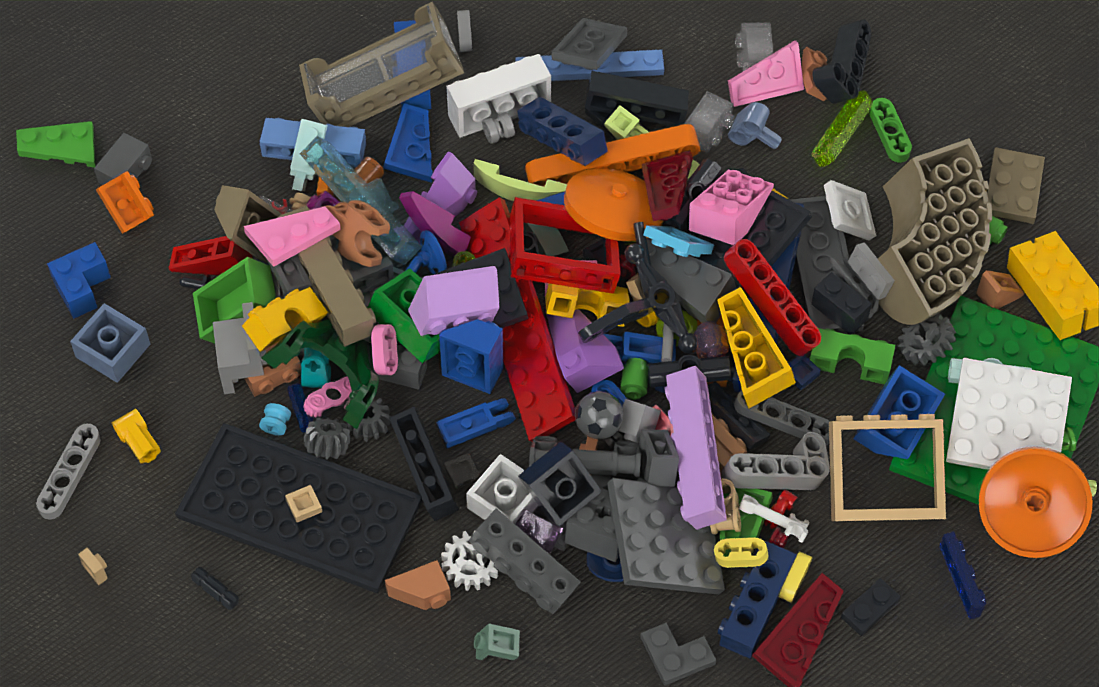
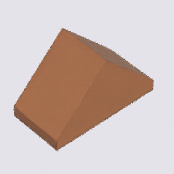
M987 270L982 274L977 290V295L984 304L996 309L1021 298L1025 294L1010 274Z

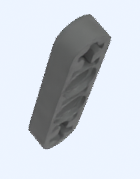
M742 390L737 395L734 407L739 414L800 439L808 432H816L821 435L820 429L825 431V436H821L826 446L829 445V422L831 421L772 397L748 409ZM759 404L763 405V406L761 407L760 411L757 410L758 407H759ZM766 409H776L779 413V416H769L766 412ZM791 419H801L804 427L794 426ZM810 424L813 425L811 431L807 430Z

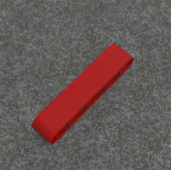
M741 239L729 248L724 255V262L788 348L794 354L803 356L818 346L821 342L819 329L757 247L751 241Z

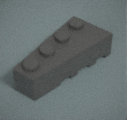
M647 238L651 266L674 289L675 296L687 313L694 319L697 318L703 323L705 328L711 331L721 316L717 299L737 289L733 275L692 256L684 257L673 253V248L666 246V248L656 246L651 243L652 239Z

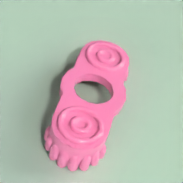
M348 376L335 382L326 383L321 389L308 395L303 405L306 414H310V417H321L324 410L333 406H340L345 400L349 399V394L352 390ZM336 389L340 392L341 397L337 400H332L327 397L326 391Z

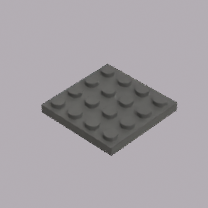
M612 478L607 483L624 585L717 595L725 591L721 566L716 561L714 547L716 545L715 535L712 534L710 526L696 530L688 521L683 519L680 510L683 500L677 486H653L646 482Z

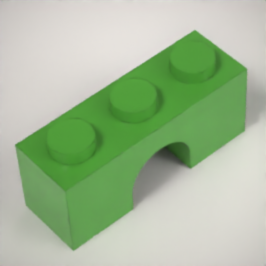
M818 328L821 333V342L812 349L810 360L821 371L834 373L836 364L840 360L851 358L861 365L862 373L860 379L885 385L889 377L895 345L883 340L875 341L862 338L856 334L848 335L836 332L833 329Z

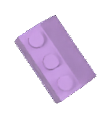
M495 266L424 276L408 309L420 335H437L443 330L477 319L484 322H492L499 309L497 269Z

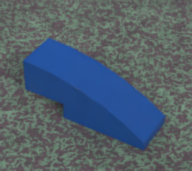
M624 332L623 336L603 334L617 348L623 366L630 358L645 360L647 367L648 363H658L662 360L663 337ZM673 339L672 361H675L676 339Z

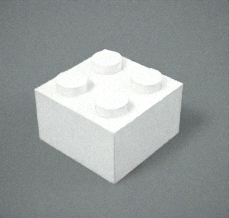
M501 454L466 493L467 508L482 519L486 520L497 508L518 528L531 515L538 504L518 477L525 470Z

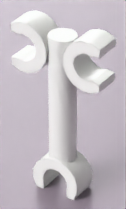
M744 494L739 507L741 511L748 514L754 513L786 528L785 535L793 534L799 538L801 543L805 540L808 534V520L800 521L793 513L788 518L759 504L753 497Z

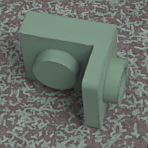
M488 624L474 638L476 659L483 660L488 655L515 660L519 657L520 630Z

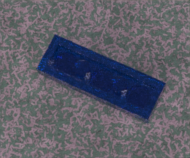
M954 532L944 534L939 547L969 619L978 618L981 616L986 605L985 595L981 589L978 590L975 571L972 565L967 564L962 541L957 540Z

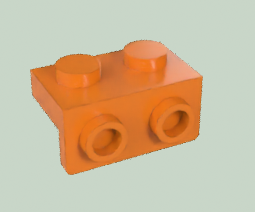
M128 171L96 189L122 234L154 216L151 202L147 197H143L139 190L138 180L134 175H130Z

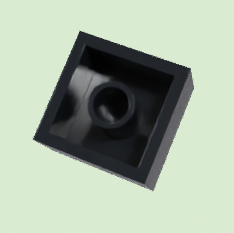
M559 442L518 475L544 514L557 526L563 524L602 492L575 452L562 442Z

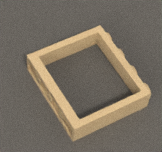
M918 414V420H908V415H891V420H880V415H864V421H853V416H836V421L829 422L831 521L946 519L943 419H935V414ZM932 428L935 508L843 509L841 430Z

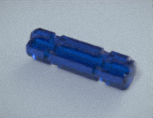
M296 383L288 386L287 389L301 432L305 433L309 422H312L313 418L304 411L303 405L306 397L301 384Z

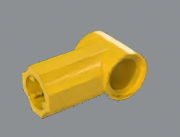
M137 409L112 422L113 428L121 441L128 444L140 463H149L156 459V456L161 452L160 447L148 432L147 425Z

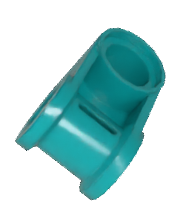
M304 348L305 357L301 363L302 387L322 388L323 385L331 382L329 358L319 351Z

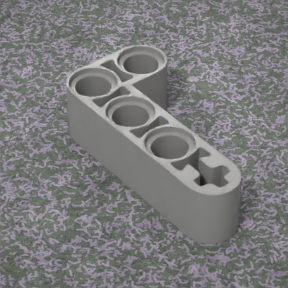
M808 432L794 448L793 455L734 454L722 469L721 479L730 480L735 488L815 490L830 472L825 441L818 433Z

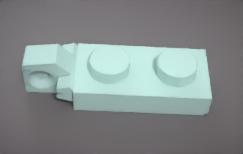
M301 119L290 167V175L295 176L292 189L305 191L307 179L313 180L314 175L317 174L327 131L326 124Z

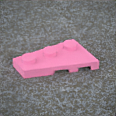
M791 42L728 80L731 104L735 107L804 90L798 42Z
M325 206L244 226L245 234L273 267L341 230L339 221Z

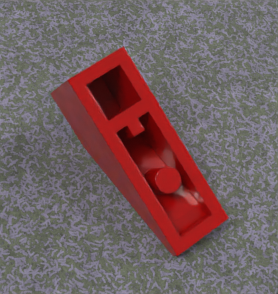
M227 236L173 247L169 270L171 272L221 275L246 257L252 258L253 255L228 239Z

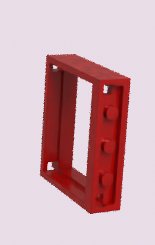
M515 197L510 213V267L512 278L614 294L620 277L618 240L605 238L607 265L524 252L523 223L590 234L594 233L579 225L567 212L565 205ZM520 265L525 266V269H518V268H519Z

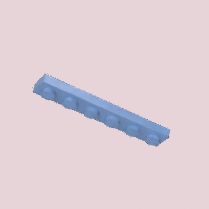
M662 50L612 52L597 70H587L576 65H565L552 60V55L541 56L551 75V81L590 79L591 71L621 77L664 75ZM516 57V62L524 57Z

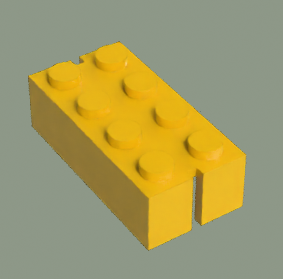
M1056 231L1035 238L1034 244L1030 240L1010 247L1007 269L1059 340L1081 333L1082 323L1085 331L1099 326V287Z

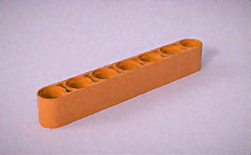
M684 124L607 142L608 152L586 166L560 153L534 159L525 165L528 183L545 187L547 179L568 184L575 174L588 169L608 168L631 172L642 169L643 163L691 150L693 157L700 152V145L694 126Z

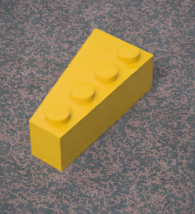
M739 287L717 299L748 409L795 384L796 381L791 367L742 288Z

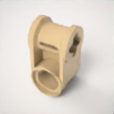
M721 479L723 494H730L724 498L727 520L710 525L712 534L725 530L741 532L738 494L730 480Z

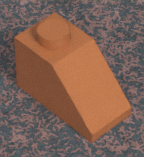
M438 560L385 580L388 597L423 610L440 608L447 601L451 600L450 587Z

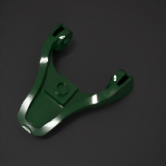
M329 318L318 323L300 322L286 337L261 358L276 369L281 363L286 365L291 359L299 355L300 348H311L321 352L341 367L349 378L352 392L349 394V400L344 406L347 412L343 420L358 429L366 410L376 395L379 377L373 372L369 363L367 342L362 339L344 346Z

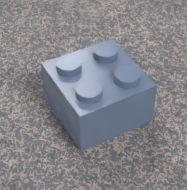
M105 303L70 341L76 358L117 383L150 346L146 328Z

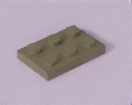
M995 147L988 182L989 189L987 190L988 203L992 205V216L1034 224L1045 157Z

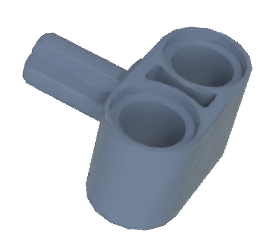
M758 102L750 103L737 114L728 133V138L733 143L741 146L747 145L752 140L758 138L772 149H776L782 141L779 135L765 126L770 111L765 105Z

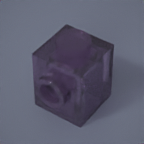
M526 510L516 522L518 528L548 553L552 552L563 529Z

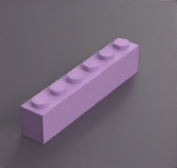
M696 366L666 375L667 386L665 387V394L670 402L668 417L673 425L674 432L671 434V439L679 456L677 471L679 472L680 481L677 482V487L683 500L680 510L683 519L688 521L697 530L726 521L727 517L707 378Z

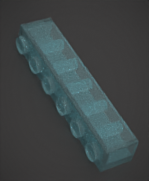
M316 136L300 153L341 202L363 201L378 210L389 222V234L371 236L391 259L405 265L422 248L420 243L331 143Z

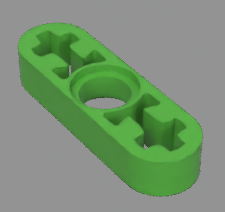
M886 98L875 99L871 104L870 117L884 148L892 161L898 163L905 162L910 157L912 145L890 100ZM882 111H886V113H885V119H883V118H884V115H883ZM892 126L896 128L897 132L889 134L885 132L884 128ZM896 141H898L897 145H898L899 149H896V150H895V148H896Z

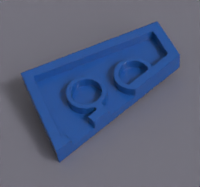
M404 103L383 169L432 183L433 179H431L433 172L431 169L428 110Z

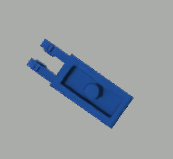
M501 398L488 404L485 402L436 422L446 447L450 448L511 424L515 420L513 412H507L496 417L492 416V414H497L507 409L509 405L507 400Z

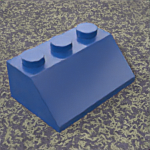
M477 319L441 331L439 339L442 376L491 394L503 371V329L493 322H484Z
M899 365L889 376L867 415H880V420H891V415H908V420H918V414H934L945 394ZM926 428L858 429L853 439L877 454L908 459Z

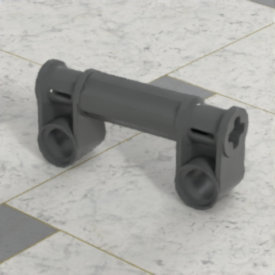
M550 436L534 437L532 446H530L529 466L556 446L557 438ZM615 442L614 451L572 449L589 474L616 476L617 473L634 474L635 477H639L641 453H639V444L636 442Z

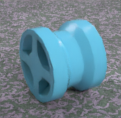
M267 404L264 409L265 417L261 419L259 424L260 428L272 435H284L286 431L285 423L289 421L291 411L280 404Z

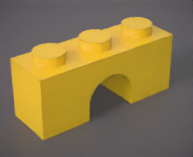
M549 284L545 296L546 314L567 318L573 317L574 310L585 309L593 312L599 319L620 306L630 303L628 288L617 286L614 294Z
M311 287L302 291L295 289L282 300L280 297H277L269 302L265 308L260 305L248 313V320L242 327L257 349L262 352L275 346L292 330L290 326L294 329L302 321L318 323L328 314V311Z

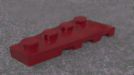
M821 573L753 653L752 657L788 687H800L844 591Z

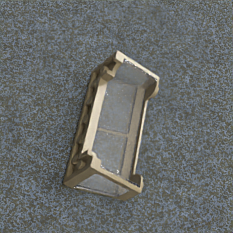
M433 1L417 9L414 15L416 23L329 65L321 58H313L299 65L307 104L322 124L350 127L464 73L444 19Z

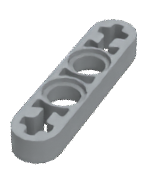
M88 423L82 424L72 435L37 499V509L43 518L55 519L63 512L100 444L101 439L96 426ZM89 433L92 434L93 438H87L84 443L82 436L87 437ZM72 455L82 456V461L79 464L70 465L68 463V459ZM61 477L70 479L69 484L64 488L55 486L56 481ZM54 501L55 507L50 506L46 510L45 504H51Z

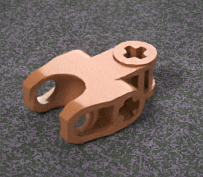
M352 200L349 203L340 202L335 206H325L340 223L341 230L332 234L339 239L337 251L348 260L367 267L381 265L382 255L374 248L371 235L389 234L390 224L378 210L359 200Z

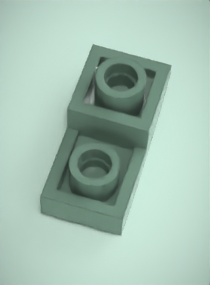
M523 223L524 231H530L536 236L540 254L558 257L569 251L557 228Z

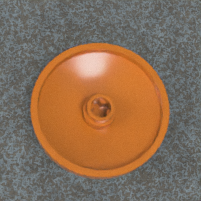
M594 168L575 174L567 184L564 194V205L567 212L579 225L596 235L618 241H636L633 223L643 222L644 229L646 225H663L664 220L653 221L645 181L635 175L615 169Z
M1025 447L1004 455L991 466L980 487L979 511L987 532L1001 547L1024 557L1043 558L1065 551L1083 535L1092 514V493L1085 474L1069 457L1050 448Z

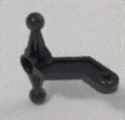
M636 243L630 244L625 250V258L628 262L636 265L642 290L646 298L620 306L581 329L578 335L583 343H587L618 325L642 319L654 311L657 317L679 337V349L687 354L694 353L699 347V340L696 335L687 331L681 305L675 296L674 289L645 261L644 248ZM659 293H665L669 300L664 304H660L655 301L654 297Z

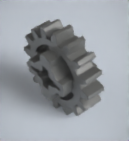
M938 313L935 317L915 325H910L909 328H903L902 332L904 335L898 337L901 343L898 347L907 361L911 360L913 365L920 361L925 366L928 360L936 363V357H946L944 351L953 349L950 343L956 342L954 336L956 331L947 317L943 318Z

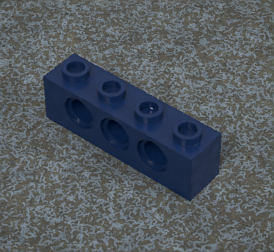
M540 96L517 110L518 124L523 133L534 137L539 142L550 146L555 151L566 155L583 166L588 165L608 152L603 130Z
M767 541L765 543L769 555L768 560L761 566L753 567L751 573L745 572L740 584L743 590L740 596L734 595L729 606V610L732 613L729 619L723 618L717 634L721 635L720 646L751 659L778 602L782 586L797 554ZM757 549V550L755 551L754 556L757 555V552L759 551V549ZM767 572L773 577L764 578L761 576V573ZM756 595L759 596L762 599V601L755 602L752 601L749 597ZM747 619L751 622V624L742 625L738 622V620Z

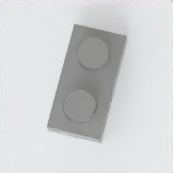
M865 242L856 245L848 263L877 300L885 298L895 280Z

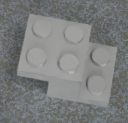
M253 302L242 303L244 318L213 322L217 364L224 394L235 393L234 383L239 382L238 379L264 375L263 365L268 364L261 358L266 354V350L260 352L242 327L249 318L248 313L254 309Z

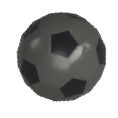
M595 391L587 394L578 402L575 420L580 431L589 438L597 440L608 439L620 429L623 422V409L618 399L610 393Z

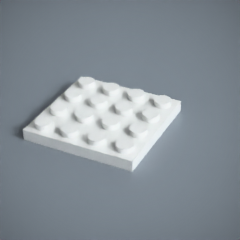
M963 358L946 462L989 470L1001 457L1020 448L1045 447L1061 453L1072 377Z

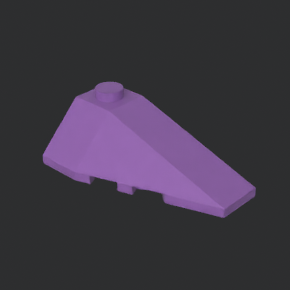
M447 152L431 176L434 182L429 192L423 191L421 194L422 197L456 217L465 209L468 203H473L476 198L475 178L453 153ZM410 216L396 239L397 254L403 256L420 243L421 231Z
M579 309L574 310L572 318L546 314L556 357L564 379L577 393L624 369L617 348L603 334L592 341L583 343L578 332L592 322Z

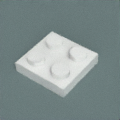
M832 180L824 185L834 228L868 241L874 238L876 232L866 193Z

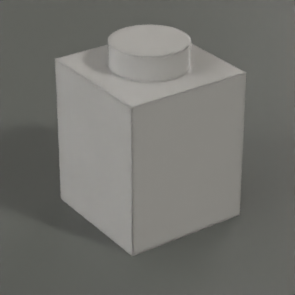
M625 399L622 407L623 422L618 431L625 433L624 439L639 443L641 429L655 430L661 410Z

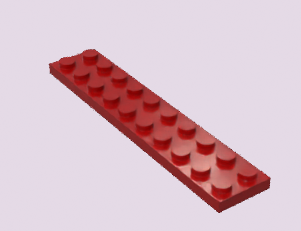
M497 198L459 222L462 232L471 236L467 246L471 260L503 248L506 249L510 259V213L504 199ZM520 265L518 269H525V266ZM516 278L529 319L502 328L503 361L528 439L533 442L534 437L549 436L575 421L576 410L557 360L554 344L533 282Z

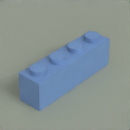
M265 118L260 139L262 157L292 160L301 121ZM326 124L327 131L319 163L356 168L364 157L366 148L365 129Z

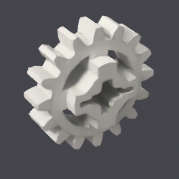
M463 531V538L459 539L454 535L453 545L450 543L445 544L446 552L441 554L443 561L442 571L447 572L446 579L448 581L455 579L454 585L456 588L462 583L465 584V591H468L471 585H475V588L480 590V583L484 582V584L489 586L491 585L490 577L497 579L498 570L491 560L488 567L485 568L484 563L487 562V557L478 553L473 548V545L468 541L471 536H468L467 532ZM456 553H458L459 558H457L455 560L456 563L453 564L454 556Z

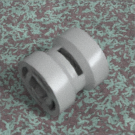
M507 112L499 114L498 118H488L482 121L484 133L490 144L498 142L502 137L510 138L515 135L512 120Z

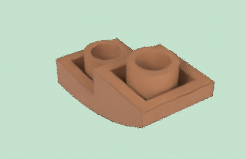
M806 47L802 55V76L806 92L825 101L827 98L815 86L812 73L815 68L827 65V58L822 52Z

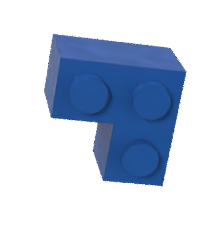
M95 242L47 263L52 280L73 319L97 308L90 287L111 277L107 263Z

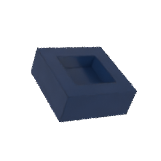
M798 355L789 363L796 381L794 385L800 390L820 375L821 370L805 355Z

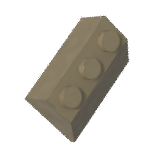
M222 185L214 210L227 238L269 265L266 257L245 234L244 226L276 219L283 214L250 190Z

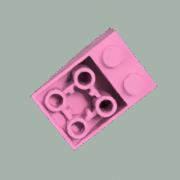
M728 169L690 203L689 230L734 245L750 230L771 193L774 184L764 181L762 178L751 177L737 170Z

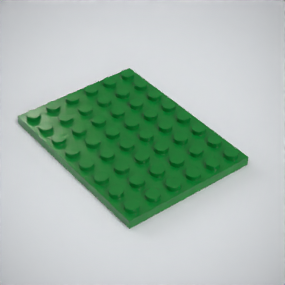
M960 296L950 320L956 331L954 334L956 342L950 343L953 348L952 350L944 351L946 357H936V363H932L925 382L945 394L934 413L935 419H943L945 492L979 505L980 487L988 470L946 462L959 384L950 383L948 380L951 358L962 360L963 358L979 361L995 358L1004 365L1028 367L1035 371L1072 377L1065 428L1070 427L1073 430L1077 444L1099 385V347L1071 336L1059 340L1050 328ZM932 428L924 430L908 459L893 457L889 470L934 487ZM1069 450L1061 451L1062 454L1071 459L1073 452H1069Z

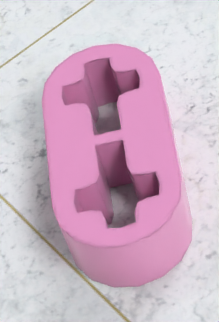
M377 324L371 333L374 371L378 375H393L398 367L396 331L392 325Z

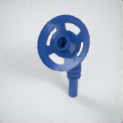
M429 230L422 231L420 234L421 252L417 253V256L414 257L406 270L410 268L417 273L421 266H426L432 275L435 274L433 270L435 268L438 269V272L446 270L445 256L438 240Z

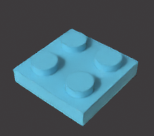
M646 225L643 234L652 239V244L663 248L670 246L674 248L673 253L688 257V255L700 257L701 254H711L714 244L671 226Z

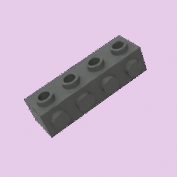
M497 508L468 540L478 553L485 555L494 563L497 570L506 573L515 581L520 590L528 592L536 599L537 604L542 609L552 614L557 611L581 583Z

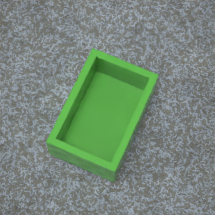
M246 257L193 292L200 339L215 343L213 322L244 318L242 303L253 302L254 308L260 305L265 308L269 302L276 298L270 265Z

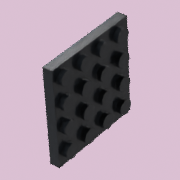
M771 191L750 230L742 239L751 241L772 267L812 218L811 211ZM688 221L681 231L714 244L711 254H701L700 257H692L733 275L724 262L726 251L733 245L690 231ZM733 275L736 286L738 288L741 287L742 290L745 291V289Z

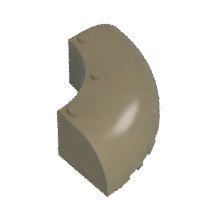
M970 138L912 158L883 186L892 210L893 234L888 250L878 260L895 281L887 296L879 299V305L890 317L900 323L907 325L921 323L937 315L955 302L979 274L984 255L988 252L991 239L989 223L992 221V205L988 203V183L983 180L980 171L983 166Z

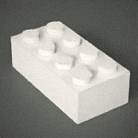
M540 54L524 57L517 62L501 65L494 70L478 73L471 78L455 81L447 86L448 116L459 138L483 130L482 121L488 118H498L499 114L507 112L511 120L517 118V110L539 96L551 102V75Z

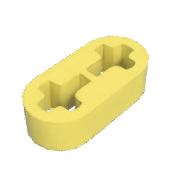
M760 538L722 539L714 547L716 561L722 567L727 568L761 566L768 560L769 556L766 543ZM730 549L729 556L724 557L723 554H725L726 550ZM753 549H759L756 556L751 555Z
M802 552L798 553L782 586L779 598L790 603L793 602L811 564V556Z

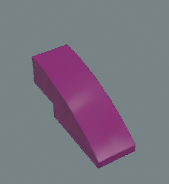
M414 191L401 193L399 198L406 212L421 232L429 230L438 240L442 251L451 257L464 255L471 236L451 225L455 215Z

